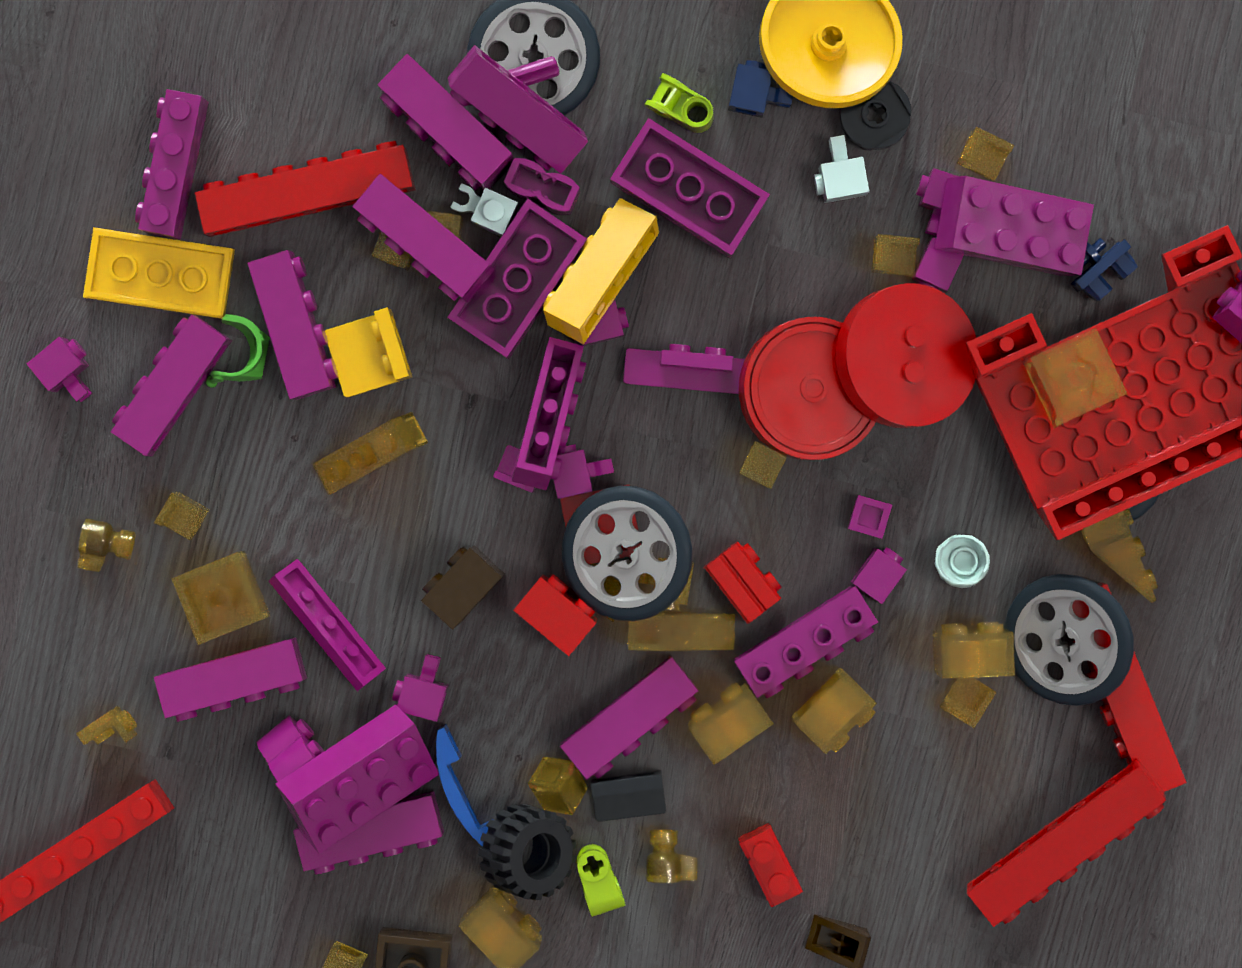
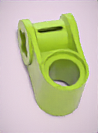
M662 73L659 78L661 80L659 87L652 99L647 100L644 105L659 116L672 120L691 132L702 133L708 130L714 120L713 107L710 101L692 91L675 78ZM696 106L703 107L708 113L705 120L697 123L691 121L687 116L691 108Z
M596 844L582 847L576 858L577 868L591 916L593 917L626 906L606 851ZM589 856H594V859L599 861L596 870H592L590 865H586L588 864L587 858Z

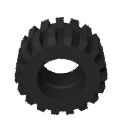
M513 804L507 806V811L500 810L497 812V819L495 821L490 819L486 825L489 829L486 834L482 833L480 839L484 841L483 847L479 848L478 856L483 857V861L479 863L482 871L487 872L484 877L488 882L494 884L493 887L527 900H542V896H552L554 888L560 890L564 886L563 879L570 877L572 873L570 865L575 863L576 855H573V849L577 848L576 840L570 838L574 834L572 828L566 826L567 821L563 817L557 816L556 813L527 804H520V806ZM532 838V853L528 861L523 865V851L526 844Z

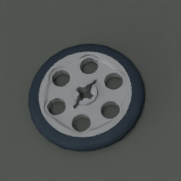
M497 0L480 15L473 27L467 46V53L476 45L488 55L492 44L504 43L509 50L508 56L505 60L498 61L497 63L506 70L529 64L528 58L523 56L524 53L531 52L535 36H537L536 46L538 53L544 55L543 59L553 56L558 64L559 56L566 51L574 52L579 58L577 67L567 71L558 64L560 74L549 79L556 83L557 93L552 98L543 99L563 115L575 110L591 91L596 82L600 67V46L596 31L587 15L570 0ZM522 14L530 20V27L524 33H515L511 30L510 20L515 15ZM559 19L564 23L565 31L560 37L552 38L545 33V25L549 20ZM539 83L528 86L531 90L538 94L537 86Z
M616 486L603 489L588 497L575 510L567 523L562 540V562L565 575L575 594L598 614L614 620L638 621L659 614L678 599L687 584L692 568V544L689 531L681 515L667 500L655 492L637 486ZM637 511H642L649 517L650 524L645 531H638L633 526L632 518ZM602 514L611 515L615 521L614 531L610 534L603 533L598 527V520ZM642 541V545L635 548L634 552L630 555L632 562L626 559L611 565L622 554L623 549L621 546L624 548L633 547ZM657 541L667 543L670 548V555L665 561H659L653 555L652 548ZM589 546H594L600 551L601 560L597 566L587 564L584 559V551ZM643 573H648L655 579L656 586L652 593H645L638 586V579ZM608 576H615L621 583V590L616 596L609 595L604 589V581Z
M1056 574L1042 577L1028 584L1015 597L1008 609L1004 624V645L1009 662L1025 685L1041 697L1063 705L1080 706L1095 703L1114 692L1128 674L1134 655V637L1129 619L1120 603L1106 589L1095 582L1077 575ZM1075 600L1084 601L1088 605L1089 615L1087 618H1080L1075 615L1072 609ZM1041 602H1047L1053 606L1055 610L1053 620H1046L1040 615L1038 607ZM1101 629L1110 635L1111 644L1109 647L1105 648L1097 645L1094 640L1095 630ZM1066 632L1069 638L1075 639V643L1070 648L1067 642L1061 641V637ZM1028 633L1039 635L1043 642L1041 650L1035 651L1029 648L1026 642ZM1083 661H1091L1097 666L1098 675L1096 678H1088L1082 673L1081 664ZM1049 662L1061 665L1064 671V676L1061 680L1050 677L1047 671Z

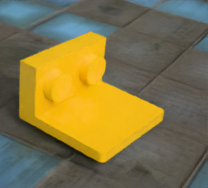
M388 307L374 311L375 315L325 330L328 347L337 368L342 392L347 398L412 378L392 310Z

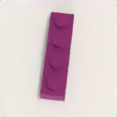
M298 559L269 580V583L357 692L386 669Z

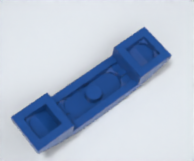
M447 724L437 730L436 757L440 780L455 815L469 834L483 846L484 841L480 839L482 833H487L489 828L486 825L489 821L480 825L451 766V763L459 760L462 754Z

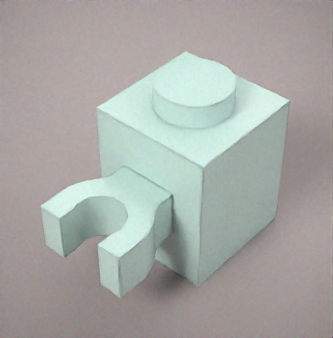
M845 136L830 137L828 142L832 162L821 164L818 168L819 174H814L817 196L823 195L824 203L866 196L869 193L864 158L848 159Z
M461 183L459 191L469 195V202L466 205H459L453 201L451 209L459 213H474L471 218L473 225L500 237L503 236L520 208L518 202L487 188L484 189L482 196L479 197L471 187Z

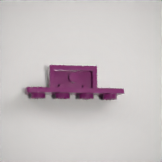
M669 344V350L662 351L629 348L626 350L623 381L625 384L739 394V377L745 359L726 356V349L705 347V353L690 352L691 346L681 344Z

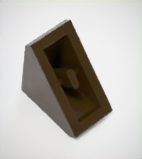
M814 914L805 949L848 968H863L871 936L867 928Z

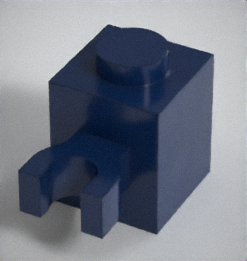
M746 60L745 65L738 64L728 111L762 118L766 103L790 109L793 96L782 88L770 87L772 76L766 70L764 63Z

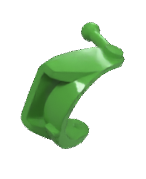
M226 314L225 317H222L221 322L237 328L246 336L250 346V358L246 367L239 372L211 371V375L206 378V385L210 388L215 387L218 382H223V380L252 381L262 379L270 337L247 318Z

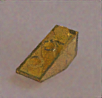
M409 412L387 421L315 462L313 466L328 495H331L422 447L428 441L414 414Z
M1129 508L1082 529L1081 533L1085 544L1091 552L1151 603L1156 601L1153 590L1157 589L1158 585L1151 569H1144L1141 557L1146 556L1140 538L1138 536L1132 537L1128 525L1134 522Z
M660 612L651 618L629 621L628 650L690 651L734 649L735 614Z

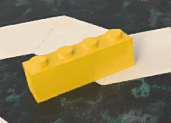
M619 198L613 208L610 207L606 210L601 219L600 228L594 236L590 235L582 247V254L576 263H571L564 272L563 282L556 292L552 291L547 296L543 305V311L548 326L583 345L585 344L658 236L659 228L655 215L622 198Z

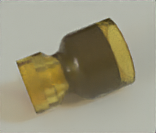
M85 519L79 539L78 551L80 556L78 568L100 572L107 554L110 552L114 553L116 557L129 560L134 549L136 533L128 530L116 532L112 525L107 522Z
M650 830V844L653 846V852L646 858V881L674 883L682 880H697V858L677 854L674 850V847L678 844V831Z

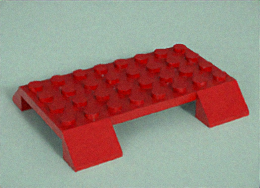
M1228 225L1161 255L1168 293L1046 347L1047 344L1031 313L965 343L975 381L1036 512L1056 541L1242 457V344L1212 318L1220 307L1217 304L1218 299L1230 287L1235 288L1240 281L1236 278L1240 272L1236 262L1242 259V253Z

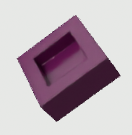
M857 495L847 529L883 539L892 505Z

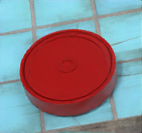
M916 283L898 284L880 289L859 301L848 313L841 326L836 343V367L839 380L846 395L855 407L877 423L894 428H912L934 424L954 413L964 403L973 388L976 379L965 343L976 338L975 331L963 309L951 297L938 289Z
M804 317L791 320L766 332L747 354L739 377L740 406L752 432L773 451L799 460L832 458L858 445L875 425V421L865 416L850 401L839 380L836 367V343L843 323L824 317Z

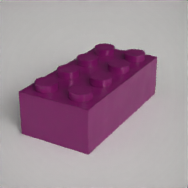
M408 54L377 84L383 93L379 97L383 104L398 118L402 113L409 118L405 123L423 142L430 138L435 143L431 147L434 152L449 167L455 162L460 167L458 171L460 177L473 190L476 191L479 187L483 190L485 188L490 189L510 168L514 159L512 153Z
M649 118L610 178V183L729 259H731L770 196L769 193Z
M969 176L947 178L935 249L1059 276L1082 275L1094 204Z
M527 199L486 259V262L495 270L468 302L460 298L447 318L507 359H510L543 310L544 302L549 293L556 291L562 282L564 272L571 263H575L581 254L582 247L587 238Z
M394 705L275 783L301 833L315 850L321 854L438 776L439 772L416 725L397 705Z

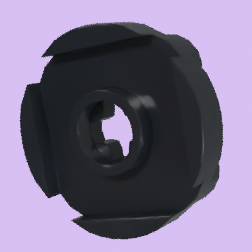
M891 81L870 99L854 106L840 108V123L845 135L851 142L868 151L883 150L893 146L905 135L910 124L911 104L909 98L899 85ZM873 105L876 109L881 107L884 109L885 113L881 116L883 122L877 124L876 121H869L866 118L869 114V106Z

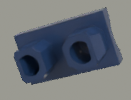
M1101 238L1092 245L1087 242L1083 266L1088 262L1092 265L1070 285L1077 292L1083 290L1094 301H1100L1113 289L1100 275L1110 267L1123 280L1138 267L1128 252L1131 246L1125 239L1117 242L1102 256L1098 253L1107 245Z

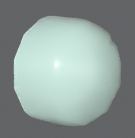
M953 535L939 545L936 550L935 567L940 578L950 586L967 588L976 585L986 576L989 570L990 555L984 543L972 535Z

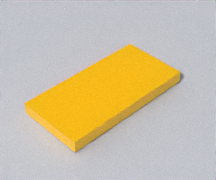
M93 227L83 298L222 319V317H225L235 249Z

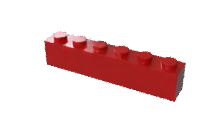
M390 141L376 145V151L363 154L362 149L350 150L341 153L342 159L329 162L327 157L311 159L306 162L307 167L293 169V165L276 167L272 169L273 174L259 177L258 173L241 175L237 177L238 182L224 185V181L206 183L203 185L204 190L195 192L203 232L208 237H214L354 205L379 174H382L403 193L415 191L407 150L404 145L397 146L396 141Z
M1097 583L1111 594L1108 584ZM1081 600L1073 602L1072 609L1075 615L1080 618H1087L1089 615L1088 605ZM1095 630L1094 640L1097 645L1105 648L1109 647L1111 644L1110 635L1104 630ZM1134 652L1130 670L1122 684L1109 696L1102 699L1104 705L1099 708L1107 727L1112 725L1117 738L1113 740V745L1121 760L1126 758L1128 765L1138 758L1165 792L1187 782ZM1087 661L1091 672L1087 673L1086 676L1088 678H1096L1098 675L1097 666L1093 662Z
M1137 758L967 884V895L993 927L1001 921L1004 924L1009 923L1021 912L1019 908L1029 901L1036 903L1049 892L1048 887L1057 880L1062 883L1071 878L1078 870L1076 866L1086 859L1091 862L1101 856L1106 850L1105 845L1116 838L1120 841L1131 834L1135 829L1134 824L1143 817L1151 819L1164 808L1163 803L1166 801L1165 792Z
M154 779L1 879L0 923L172 811L175 807L157 780Z

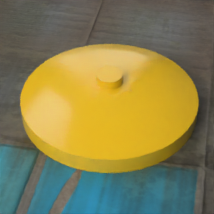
M770 0L761 21L759 44L767 70L787 93L800 101L814 106L845 108L870 99L888 83L900 60L902 30L896 11L889 0Z

